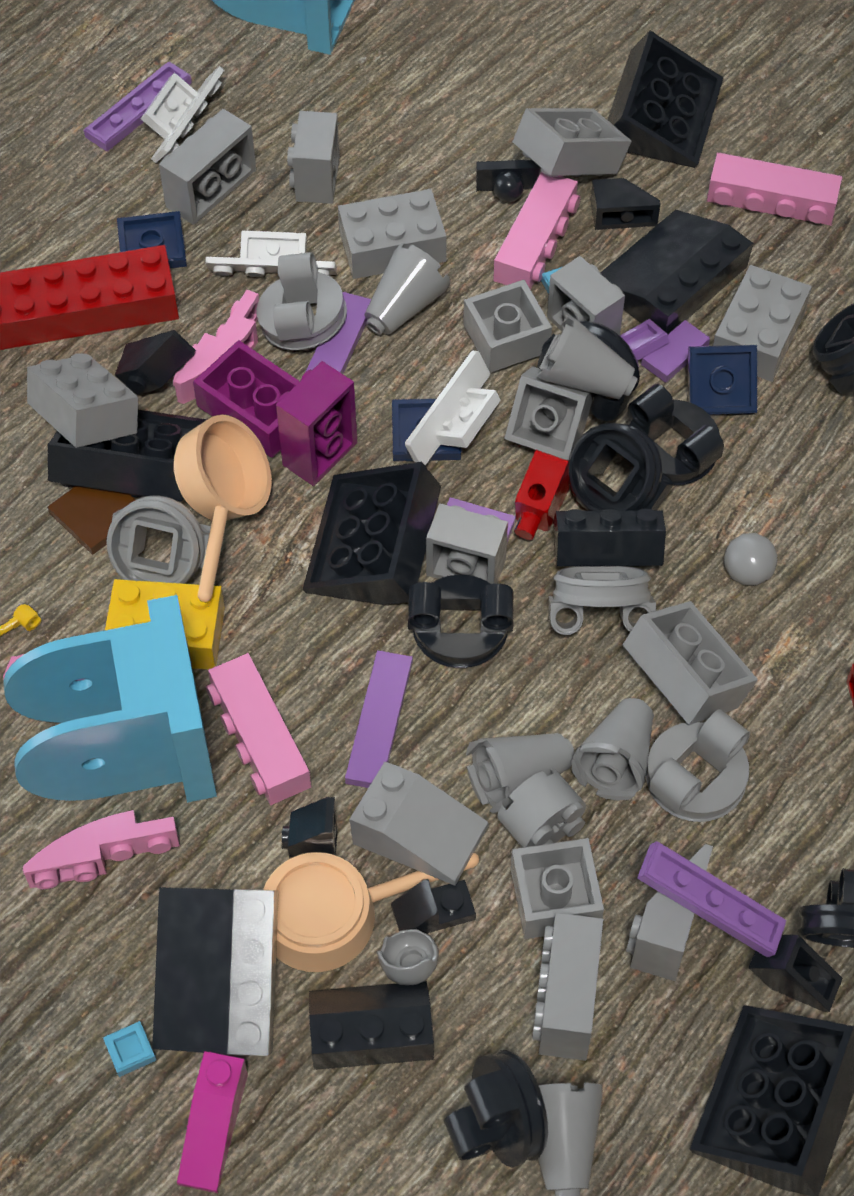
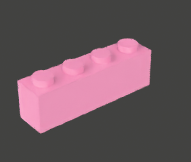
M717 153L710 179L707 202L831 226L842 176Z
M541 171L494 259L493 281L509 285L525 279L530 290L535 281H541L542 274L545 271L546 259H552L554 256L558 236H564L568 227L570 213L575 214L580 203V196L577 195L578 181L560 175L556 178L550 177Z
M249 653L209 669L208 673L211 684L206 686L207 693L214 706L220 704L224 712L220 717L227 734H235L239 742L235 745L242 764L246 765L249 763L254 772L250 775L257 794H265L271 806L311 788L309 769Z

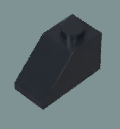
M625 178L592 180L590 202L595 230L651 227L658 224L661 205L659 199Z
M175 330L134 341L125 345L115 376L136 395L160 389L194 356L196 350Z
M325 797L290 812V825L283 826L282 849H288L289 859L313 852L328 853L336 856L338 826L335 797Z
M782 935L776 953L771 957L767 958L755 950L748 967L771 990L823 1012H830L843 979L799 935Z

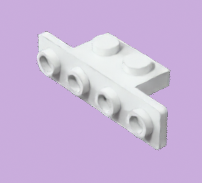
M220 66L205 79L198 91H195L176 73L169 77L141 117L142 121L164 138V141L151 158L152 161L157 163L162 157L171 154L179 147L180 144L176 140L179 136L183 138L194 125L190 121L193 115L198 117L208 104L204 100L206 96L209 95L211 97L222 84L218 79L224 69Z
M242 231L240 258L206 257L205 264L209 270H213V274L220 276L233 275V271L245 272V275L250 277H263L265 273H278L277 276L279 277V256L306 253L307 235L306 233ZM316 261L319 273L328 276L337 275L335 262Z
M479 351L470 352L406 440L405 446L414 462H423L426 465L440 445L467 448L501 401L496 390L481 389L490 376V372Z

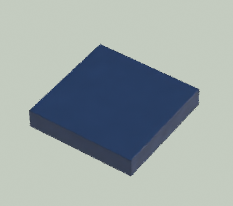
M180 211L117 218L120 252L165 245L170 269L187 267Z
M757 345L688 346V402L699 406L708 414L757 413Z
M392 399L393 461H414L405 446V442L436 399ZM440 445L429 461L461 460V447Z

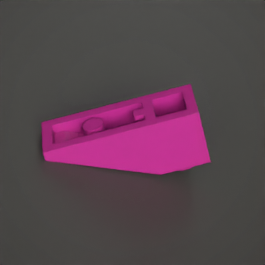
M204 1051L194 1088L177 1185L218 1193L248 1076L244 1059Z

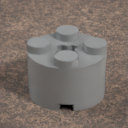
M550 769L551 775L540 771L525 780L509 795L513 801L509 808L506 810L502 805L499 809L498 820L522 848L556 843L565 835L568 837L575 835L585 825V821L581 817L586 809V803L556 769Z

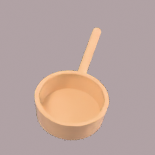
M228 415L213 416L186 433L180 439L174 456V474L182 496L196 512L212 520L198 590V598L202 602H208L212 598L226 521L259 512L269 499L272 485L269 461L260 441L248 426Z
M321 852L295 856L281 864L270 875L263 889L278 890L276 958L292 968L306 972H324L344 966L356 958L370 940L375 922L374 902L408 891L425 879H428L429 883L439 879L423 872L415 871L367 888L359 871L352 864L338 856ZM473 853L464 871L478 865L479 856L476 853Z

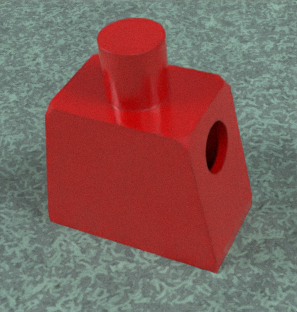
M535 450L515 500L516 520H518L514 529L516 535L526 540H533L537 529L543 531L550 530L555 513L560 510L569 491V461Z

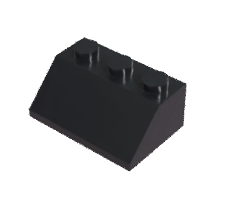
M571 509L568 511H556L553 532L557 566H663L666 527L663 510L618 511L606 509L603 511H582Z
M427 981L417 985H400L396 983L309 991L311 1052L314 1070L434 1060V1039Z

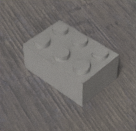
M526 108L513 143L522 150V154L537 163L544 174L556 178L559 175L580 177L581 175L602 176L603 174H617L631 144V140L594 108Z
M222 109L214 117L209 118L193 135L188 136L171 154L166 155L159 163L166 208L172 212L180 211L183 219L195 225L256 171L252 126Z
M432 189L338 206L339 232L353 279L383 274L395 249L401 243H405L404 248L406 249L410 245L420 248L438 263L446 262L447 236Z
M750 265L715 334L713 346L757 345V377L773 382L806 312L812 286Z
M74 354L71 358L57 361L45 360L38 365L27 367V403L74 447H81L137 433L138 396L90 355Z
M691 601L641 615L622 644L689 725L708 719L718 709L725 713L738 709L758 681L756 676Z
M555 913L554 927L546 926L532 1037V1040L540 1041L539 1055L587 1060L593 1025L603 928L602 918Z

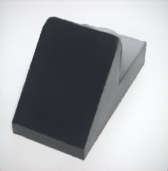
M425 879L391 902L399 931L417 929L427 934L476 920V912L465 880L458 881L456 885L447 884L431 889L429 880Z

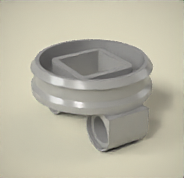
M313 252L279 256L278 272L280 279L264 291L257 304L256 314L262 332L270 343L283 349L306 350L317 347L331 339L345 321L347 306L341 287L332 277L318 272V265ZM311 303H317L315 316L310 305Z
M164 496L142 497L113 514L107 534L108 556L113 568L123 580L185 584L199 568L203 569L211 526L199 524L193 513L174 499ZM147 527L173 533L169 563L138 556L145 549Z
M575 566L561 569L553 577L556 580L553 596H548V614L551 625L556 632L562 635H571L580 629L583 623V606H620V617L629 632H631L636 624L628 620L631 610L641 607L646 609L647 613L656 611V602L648 589V581L651 580V577L644 570L626 566ZM562 608H571L575 611V617L568 623L557 621L556 614Z
M721 709L716 710L705 723L697 722L689 725L686 722L664 731L655 740L650 749L646 769L647 785L655 801L668 813L694 822L715 820L731 812L741 801L749 778V762L743 746L748 742L750 732ZM693 751L721 772L703 792H700L702 782L680 765Z

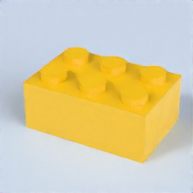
M114 579L105 630L151 622L147 600L177 595L192 668L212 669L217 666L225 611L221 586H214L211 600L202 602L198 598L199 585Z

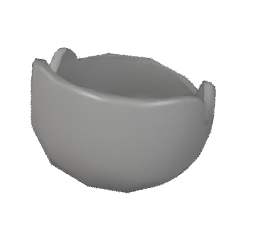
M757 533L741 534L733 539L727 546L724 554L725 569L733 580L742 585H758L773 576L777 566V553L774 545L768 538Z
M417 929L401 930L391 937L386 936L383 940L381 951H377L380 966L388 979L400 985H417L426 981L436 969L439 950L430 935Z

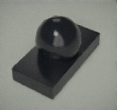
M531 159L476 162V191H494L496 197L504 202L516 201L521 197L524 190L533 188L540 175V166Z

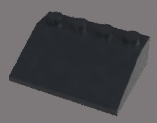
M649 30L630 50L608 121L631 140L627 150L628 153L695 168L699 164L724 77Z
M675 209L600 273L611 284L617 285L625 295L623 310L640 323L650 319L669 334L747 268L753 242L728 224Z
M138 409L136 434L81 447H74L57 431L47 444L48 481L60 483L65 487L82 486L96 488L101 491L109 490L129 493L132 497L164 496L176 501H183L184 497L178 488L174 474L175 451L180 439L207 419Z
M423 462L333 475L302 589L305 593L379 605L408 602L410 586L419 581L426 551V537L434 518L441 489L440 483Z
M159 887L152 1049L199 1053L207 1051L226 1055L269 1056L273 1052L278 890Z
M744 1005L690 1146L691 1152L779 1189L807 1196H819L854 1094V1026Z

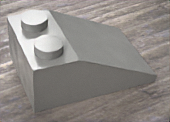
M386 761L349 819L354 845L452 885H456L489 826L488 821L419 774Z
M705 844L689 861L706 871L713 846ZM657 892L647 902L643 916L635 914L626 949L627 953L633 954L630 968L676 982L694 913L662 893Z

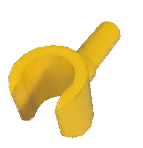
M22 604L14 611L13 618L0 626V636L17 628L19 625H22L27 631L34 630L41 623V618L31 606Z

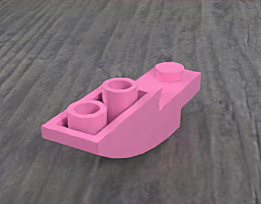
M246 290L240 301L237 300L233 304L229 319L225 324L219 326L216 337L205 333L200 342L192 346L196 350L194 356L183 368H180L175 373L173 379V386L175 387L179 403L185 404L196 399L193 381L238 340L254 349L258 343L256 329L258 293Z
M134 810L79 827L49 844L23 866V872L30 888L50 889L56 887L59 883L72 880L77 882L91 881L99 875L106 874L104 860L123 861L135 854L146 852L160 854L169 851L172 847H178L180 845L174 817L137 823Z

